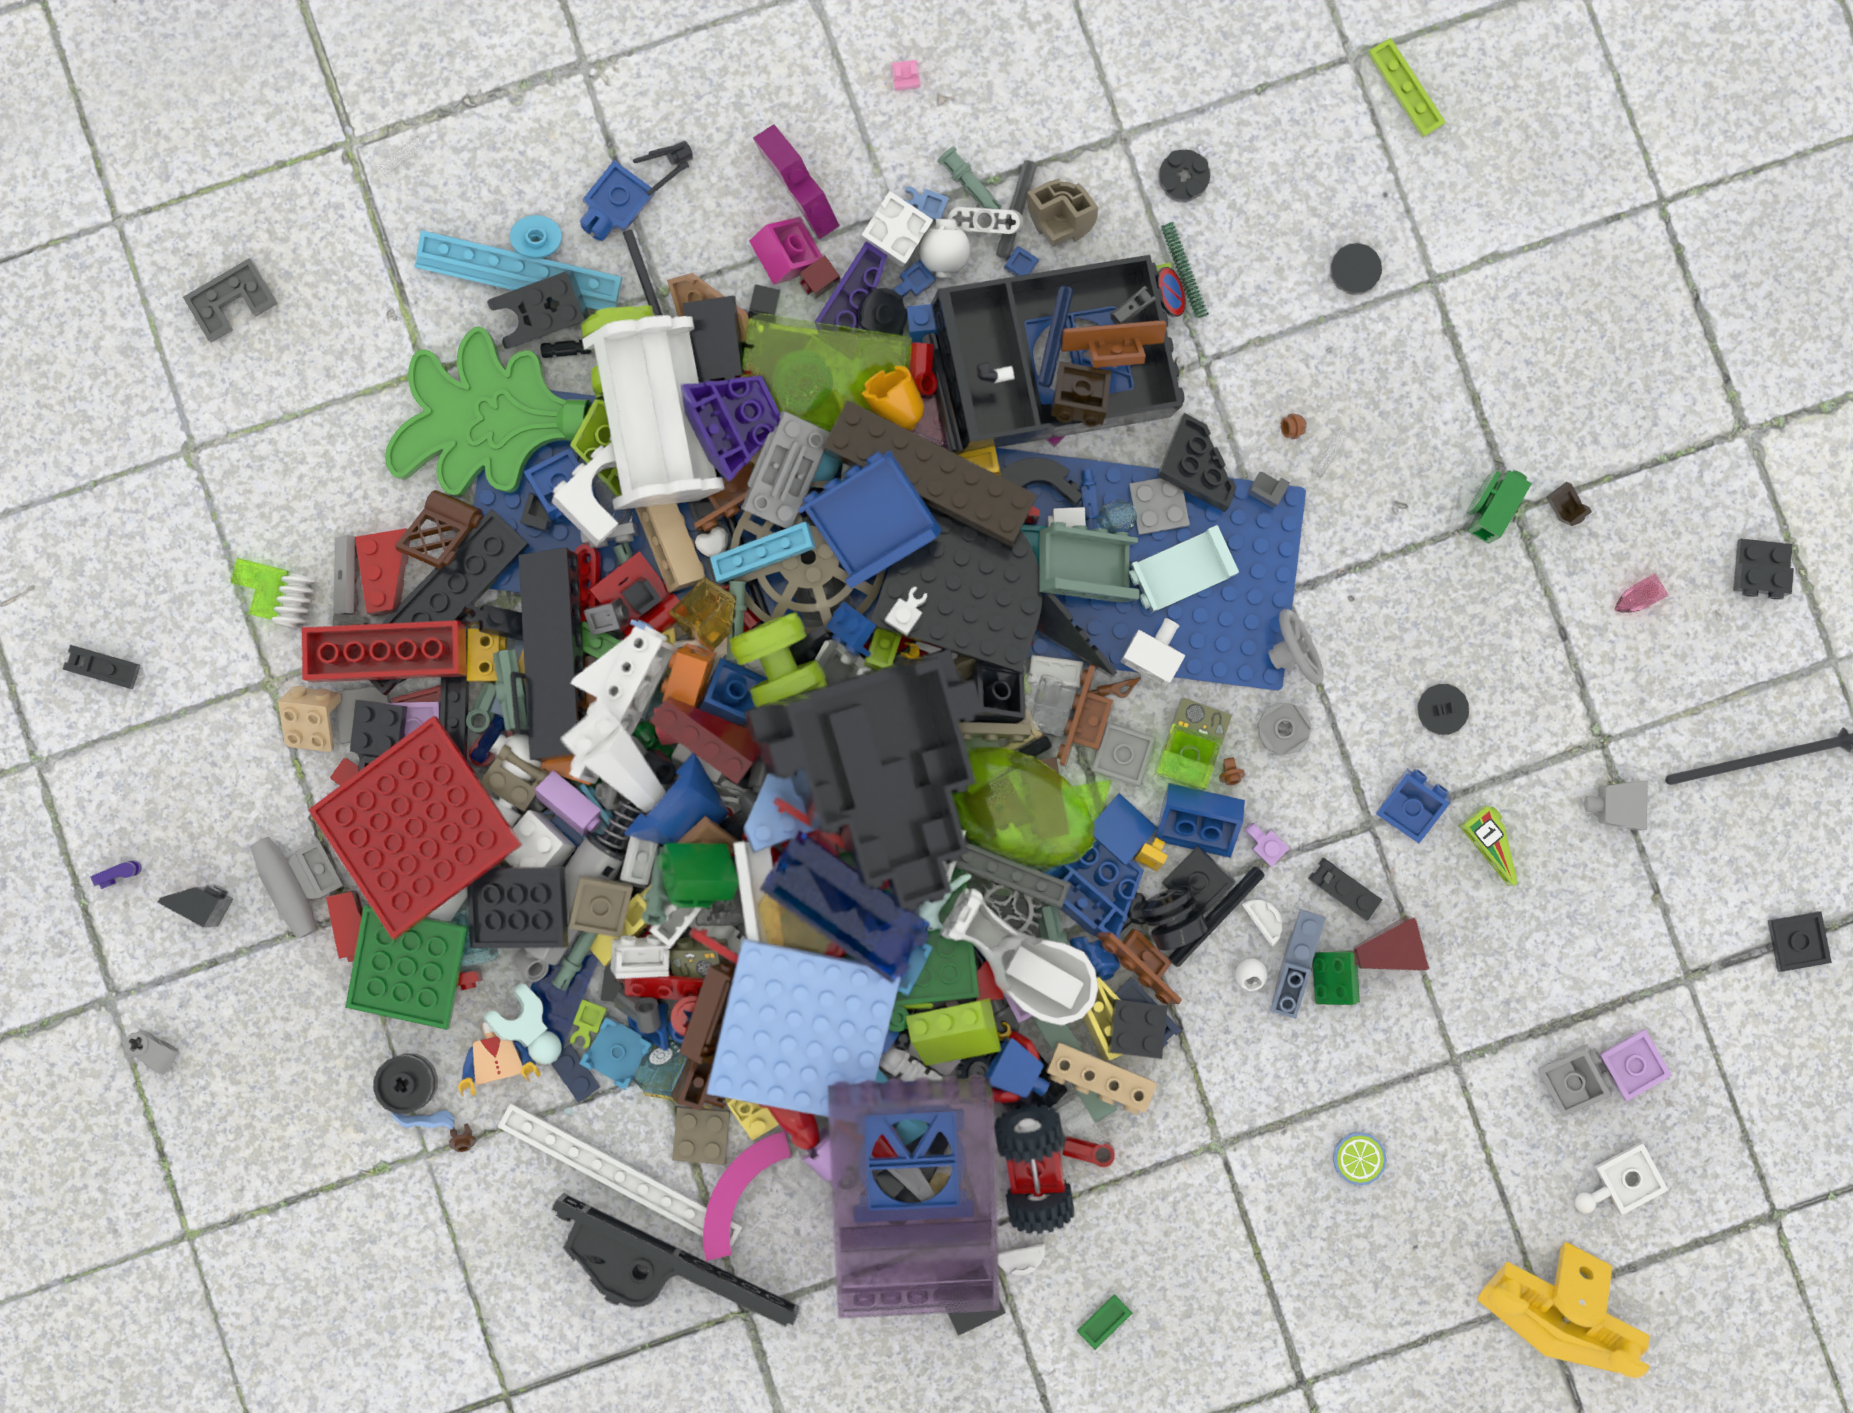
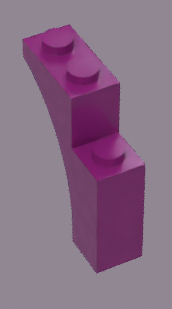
M775 124L753 137L762 157L783 183L818 240L838 228L840 225L823 190L810 176L801 156Z

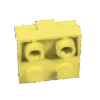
M725 1098L727 1105L752 1141L779 1125L768 1109L761 1108L758 1103Z

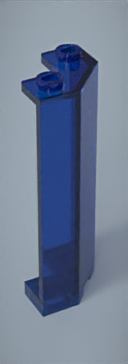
M801 830L795 834L785 847L776 865L769 871L759 889L891 984H893L898 976L902 979L911 967L909 964L911 953L917 946L921 948L930 936L927 933L930 925L928 921L912 910L904 911V909L895 907L892 896L882 888L870 889L869 886L860 884L857 871Z

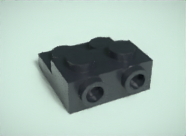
M1739 539L1737 542L1733 591H1741L1742 596L1758 597V593L1768 594V599L1782 600L1784 596L1792 594L1794 568H1790L1792 544Z

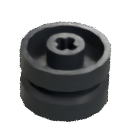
M404 1053L386 1060L378 1068L374 1077L373 1091L377 1101L384 1109L395 1114H408L426 1106L433 1099L438 1088V1075L435 1067L427 1058L414 1053ZM405 1079L409 1081V1084L406 1087L403 1084V1081Z

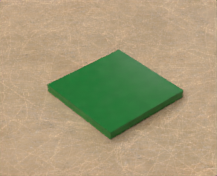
M369 904L364 905L345 1008L448 1030L451 1024L469 926L425 917L397 939H392Z

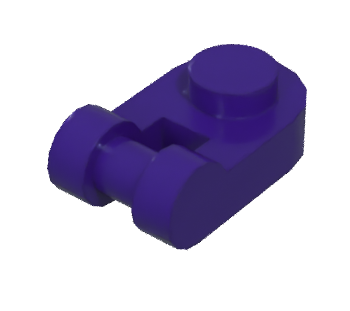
M132 860L99 872L90 878L94 887L100 885V888L104 889L116 884L115 879L120 876L128 878L138 875L142 870L140 862Z

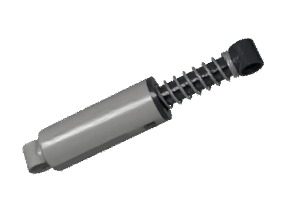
M650 750L643 756L662 787L664 784L672 781L676 775V765L660 750ZM627 798L624 802L619 801L622 806L619 810H614L616 815L613 820L608 818L609 826L607 828L602 827L605 831L603 835L588 831L565 867L567 922L569 921L579 875L613 881L624 865L627 852L623 849L624 844L622 841L630 838L629 836L625 838L624 832L640 813H645ZM568 929L569 947L519 949L513 958L514 966L528 981L536 982L541 980L548 972V964L557 965L561 962L580 931Z

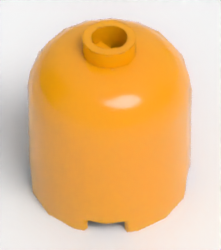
M894 366L895 371L887 374L883 370L879 371L865 382L864 387L866 390L862 392L863 398L872 413L908 431L913 430L922 419L925 409L922 397L910 371L905 366Z

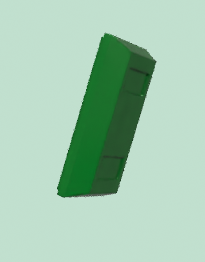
M1113 1294L1077 1332L1096 1350L1133 1313Z

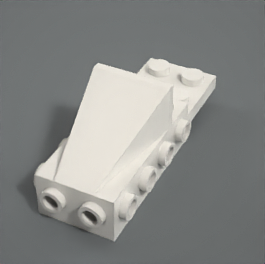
M635 626L631 635L573 678L571 684L597 697L596 702L589 706L587 716L603 703L618 719L631 738L669 665L672 654L677 650L676 647L665 642L667 636L645 626L644 630ZM577 756L574 757L571 763L572 770L570 775L596 784L599 776L584 765Z

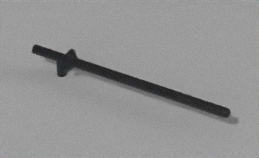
M1842 727L1837 737L1666 776L1665 781L1668 785H1673L1836 747H1841L1847 752H1851L1853 748V733L1849 734Z

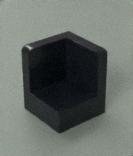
M529 493L520 523L526 527L549 533L552 521L548 518L537 496Z
M640 577L621 591V594L634 612L639 615L644 614L662 600L650 582L644 577Z

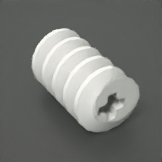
M289 573L290 576H283L281 578L288 586L279 587V591L284 593L285 596H280L276 599L283 606L274 607V611L280 614V616L272 617L271 620L279 625L301 629L297 624L306 623V620L300 614L308 613L309 611L302 604L311 603V600L304 595L305 593H313V589L308 587L307 583H315L316 580Z

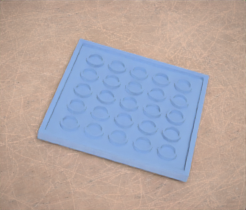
M743 938L707 1087V1094L857 1122L856 1114L867 1112L902 974L901 970Z

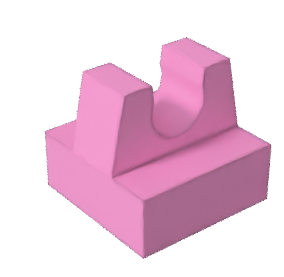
M917 60L891 63L895 91L920 88Z

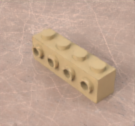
M677 504L635 508L668 592L671 593L694 586L705 579L704 566L698 559L694 541L688 534L684 516L680 513Z
M1058 1041L1045 1070L1051 1074L1049 1079L1063 1085L1065 1081L1074 1083L1075 1090L1089 1095L1090 1090L1100 1094L1098 1099L1112 1105L1114 1101L1124 1104V1110L1138 1115L1139 1111L1146 1113L1158 1084L1151 1079Z

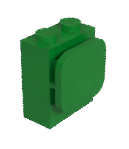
M1496 469L1486 477L1467 509L1466 513L1469 515L1477 512L1467 532L1488 544L1502 537L1532 484L1526 480L1527 476L1519 471L1513 470L1512 472L1509 470L1500 476L1501 472Z
M665 843L662 854L658 856L657 865L658 869L662 870L664 888L666 889L669 901L674 906L679 908H709L713 905L714 900H733L739 879L726 844Z

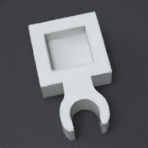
M913 587L910 590L907 602L899 598L885 619L887 624L908 636L922 615V612L916 608L922 605L927 598L926 593L919 600L913 597L917 587Z

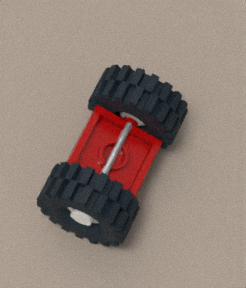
M1032 1104L1031 1107L1020 1105V1109L1013 1107L1009 1113L1003 1112L1001 1117H997L996 1123H994L997 1150L1000 1156L1006 1159L1010 1187L1007 1190L1008 1194L1005 1196L1009 1222H1011L1013 1228L1017 1227V1231L1022 1232L1026 1230V1234H1032L1033 1231H1037V1234H1043L1045 1230H1048L1049 1233L1054 1232V1228L1061 1229L1064 1227V1223L1068 1224L1071 1218L1074 1217L1075 1211L1071 1186L1069 1183H1066L1063 1175L1060 1147H1063L1064 1138L1060 1115L1058 1112H1055L1054 1108L1048 1109L1046 1105L1038 1107L1037 1104Z

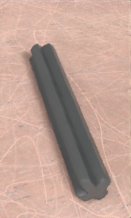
M1030 160L1023 162L1009 210L1018 211L1021 215L1026 204L1027 192L1030 190L1037 164ZM1010 215L1006 219L1005 224H1008L1009 229H1011L1012 225H1016V220H1013ZM1017 232L1012 234L1002 233L996 251L998 257L1004 259L1010 257Z

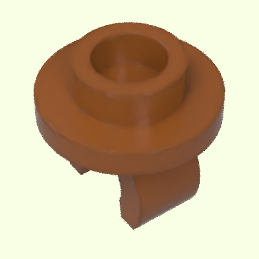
M1234 757L1223 759L1224 772L1219 775L1220 782L1226 783V785L1240 783L1241 779L1245 776L1244 770L1236 768Z

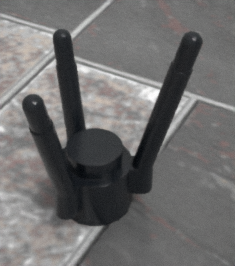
M686 141L649 151L647 155L633 159V163H639L667 155L672 165H678L647 192V195L651 196L679 172L689 168L688 161L693 159V154Z

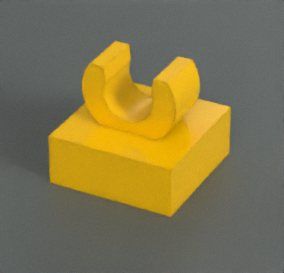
M1155 838L1151 845L1145 843L1138 851L1134 860L1157 872L1168 857V855L1161 852L1165 842Z

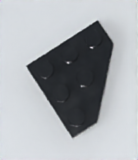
M1183 413L1157 477L1226 512L1230 507L1237 487L1233 479H1229L1224 469L1226 464L1218 447L1214 448L1209 437L1211 432L1207 424Z

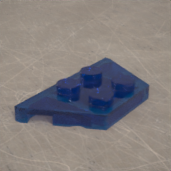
M594 954L585 956L581 963V970L575 973L567 990H562L563 986L559 989L552 983V980L563 964L562 960L557 965L548 964L547 974L541 980L533 982L530 990L542 1002V1022L547 1027L545 1031L552 1032L558 1036L561 1041L562 1050L599 962V959Z

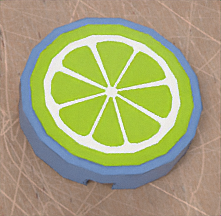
M1363 1132L1349 1133L1344 1136L1335 1146L1333 1153L1334 1167L1339 1175L1347 1182L1359 1186L1367 1185L1377 1180L1383 1173L1387 1161L1385 1149L1380 1141L1372 1135Z

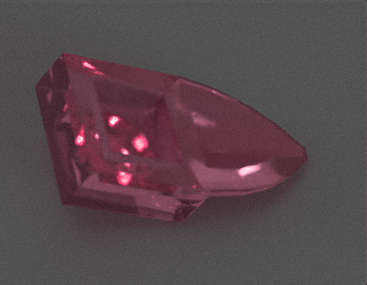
M1654 573L1627 589L1619 598L1615 611L1623 613L1640 611L1666 598L1669 594L1657 574Z

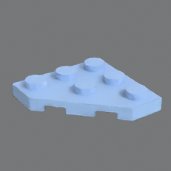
M767 774L743 828L753 853L815 831L786 811L781 814L777 811L779 807L773 804L775 798L779 797L806 814L802 797L796 796L791 778L782 780V778H776L774 775Z

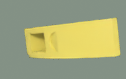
M651 885L629 901L621 936L631 935L638 938L644 932L643 929L649 925L642 920V914L646 911L647 905L643 896L648 892ZM598 934L590 950L606 967L611 963L612 939L620 938Z

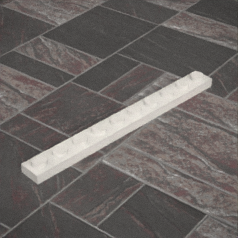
M510 1103L498 1125L499 1128L703 1236L707 1206L518 1105ZM731 1220L730 1225L731 1248L743 1227Z

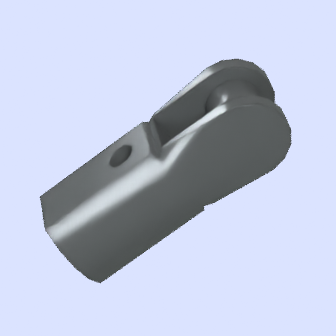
M1146 286L1110 313V319L1114 324H1126L1156 299L1154 296L1151 297L1146 291ZM1137 297H1138V298L1141 300V302L1143 303L1142 306H1139V305L1136 303L1135 299H1136Z

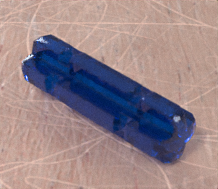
M500 715L495 716L491 722L493 725L487 728L478 742V748H474L470 754V757L478 763L484 762L488 756L486 753L490 752V749L501 735L500 732L505 730L504 718Z

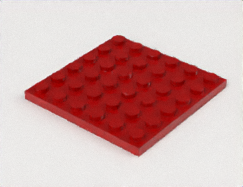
M432 716L308 809L392 939H397L523 845L436 716Z

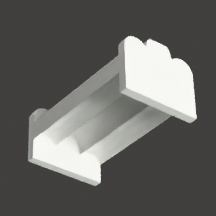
M670 315L652 316L637 321H616L606 324L582 339L584 350L595 349L622 492L621 496L612 500L614 510L699 501L724 490L723 478L716 477L715 467L708 461L684 411L680 385L699 383L689 334L694 329L693 318L690 316L671 318Z

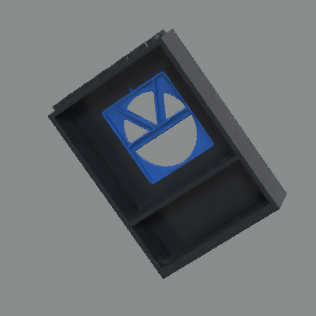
M1150 255L952 286L937 290L931 302V308L965 448L962 453L991 446L998 448L1171 418L1183 406L1185 399L1184 391L1178 385L1179 368L1177 363L1173 362L1172 353L1174 346L1172 338L1168 337L1167 330L1164 343L1142 345L1145 353L1144 364L1122 365L1116 368H1099L1112 371L1107 413L1103 425L1098 424L1096 427H1087L1082 421L1071 420L1065 423L1059 421L1057 417L1051 416L1055 390L1050 387H1042L1037 383L1039 375L1036 371L1033 350L1040 334L1051 325L1058 290L1061 286L1073 289L1065 329L1076 328L1074 319L1088 320L1096 323L1098 326L1115 325L1110 319V313L1144 286L1147 287L1146 291L1151 297L1154 296L1156 299L1127 323L1164 320L1167 325L1166 328L1168 327L1167 314L1162 311L1161 302L1163 301L1162 291L1160 287L1157 288L1155 279L1157 277V267L1151 261ZM1137 297V298L1135 299L1136 303H1137L1139 306H1142L1143 303H1142L1141 300ZM1087 350L1069 351L1072 364L1093 367L1091 360L1082 356ZM988 362L991 365V370L1012 366L1015 379L998 383L982 381L977 376V365Z

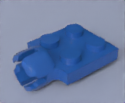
M613 160L583 198V203L588 205L589 208L580 219V226L588 235L593 232L595 234L593 238L598 241L605 240L613 229L617 228L624 232L655 195V192L651 196L647 195V192L652 187Z

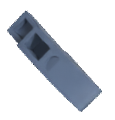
M1299 909L1280 967L1271 1012L1294 1019L1297 1018L1311 973V964L1326 920L1325 916Z

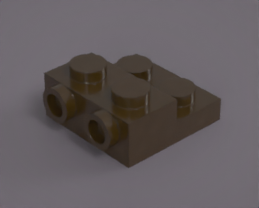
M1060 361L1051 416H1055L1059 421L1065 423L1071 420L1082 421L1087 427H1096L1098 424L1103 425L1107 413L1112 371Z

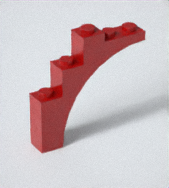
M358 891L326 897L338 958H347L348 962L354 961L363 912ZM481 970L460 973L458 986L461 987V991L477 987L476 982L483 980Z

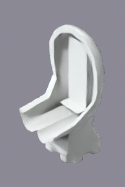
M967 888L962 890L954 902L951 913L943 922V929H941L939 935L951 940L963 939L973 943L987 959L994 973L996 984L1001 990L1012 998L1024 1011L1041 1021L1065 1025L1083 1018L1094 1006L1098 990L1095 969L1085 953L1064 943L1048 941L1016 931L986 905L980 892L974 889L968 890Z

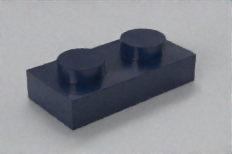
M570 1044L561 1051L558 1059L551 1063V1065L579 1103L601 1086L591 1071L579 1064L581 1057L572 1044Z

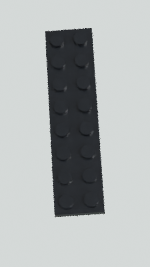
M491 509L480 520L477 528H473L454 551L456 557L449 566H443L441 570L435 567L382 624L458 621L465 614L462 612V609L467 604L474 605L530 545L500 515ZM402 679L369 681L386 696Z

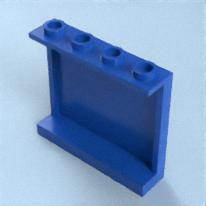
M890 450L884 454L878 451L866 459L868 464L861 468L858 464L845 472L847 477L838 481L837 478L829 481L823 486L825 490L821 493L811 492L802 499L804 504L798 509L800 513L806 510L849 576L845 581L850 589L934 540L942 531Z

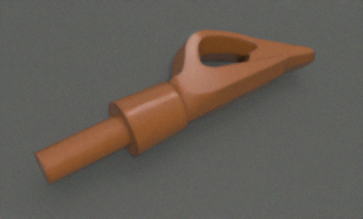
M1141 676L1110 685L1097 686V689L1091 690L1089 693L1102 697L1113 693L1119 698H1124L1129 695L1140 681ZM1125 685L1130 686L1125 693H1120V688Z

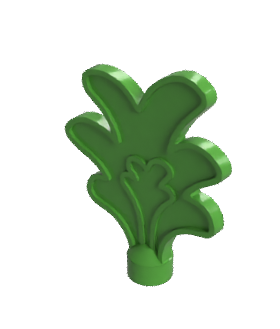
M474 327L464 336L457 352V368L461 382L455 380L448 373L439 357L431 351L425 349L418 350L412 356L408 371L409 387L414 399L424 411L408 419L394 433L385 453L386 466L393 476L405 480L411 477L428 461L441 454L437 462L436 473L439 484L449 495L453 497L463 496L484 469L490 485L501 492L513 493L519 488L525 465L530 457L539 448L548 443L561 440L572 441L592 403L589 399L564 400L555 396L546 383L542 361L532 351L525 350L516 353L510 358L505 369L491 334L483 327Z

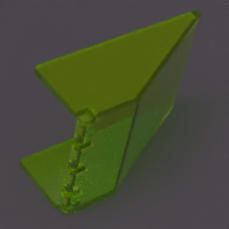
M760 313L749 318L745 343L755 346L754 348H745L742 369L751 371V375L742 374L741 378L762 376L780 414L782 411H785L831 432L847 400L872 412L862 396V392L866 390L864 387L865 382L879 371L883 370L885 374L895 371L894 366H905L908 369L913 338Z

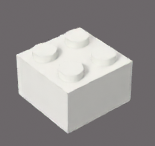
M528 810L513 828V831L523 845L507 856L505 860L512 867H561L577 847L544 814Z

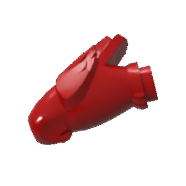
M758 1104L761 1108L768 1109L777 1123L792 1136V1143L798 1148L811 1150L818 1145L820 1134L815 1114Z

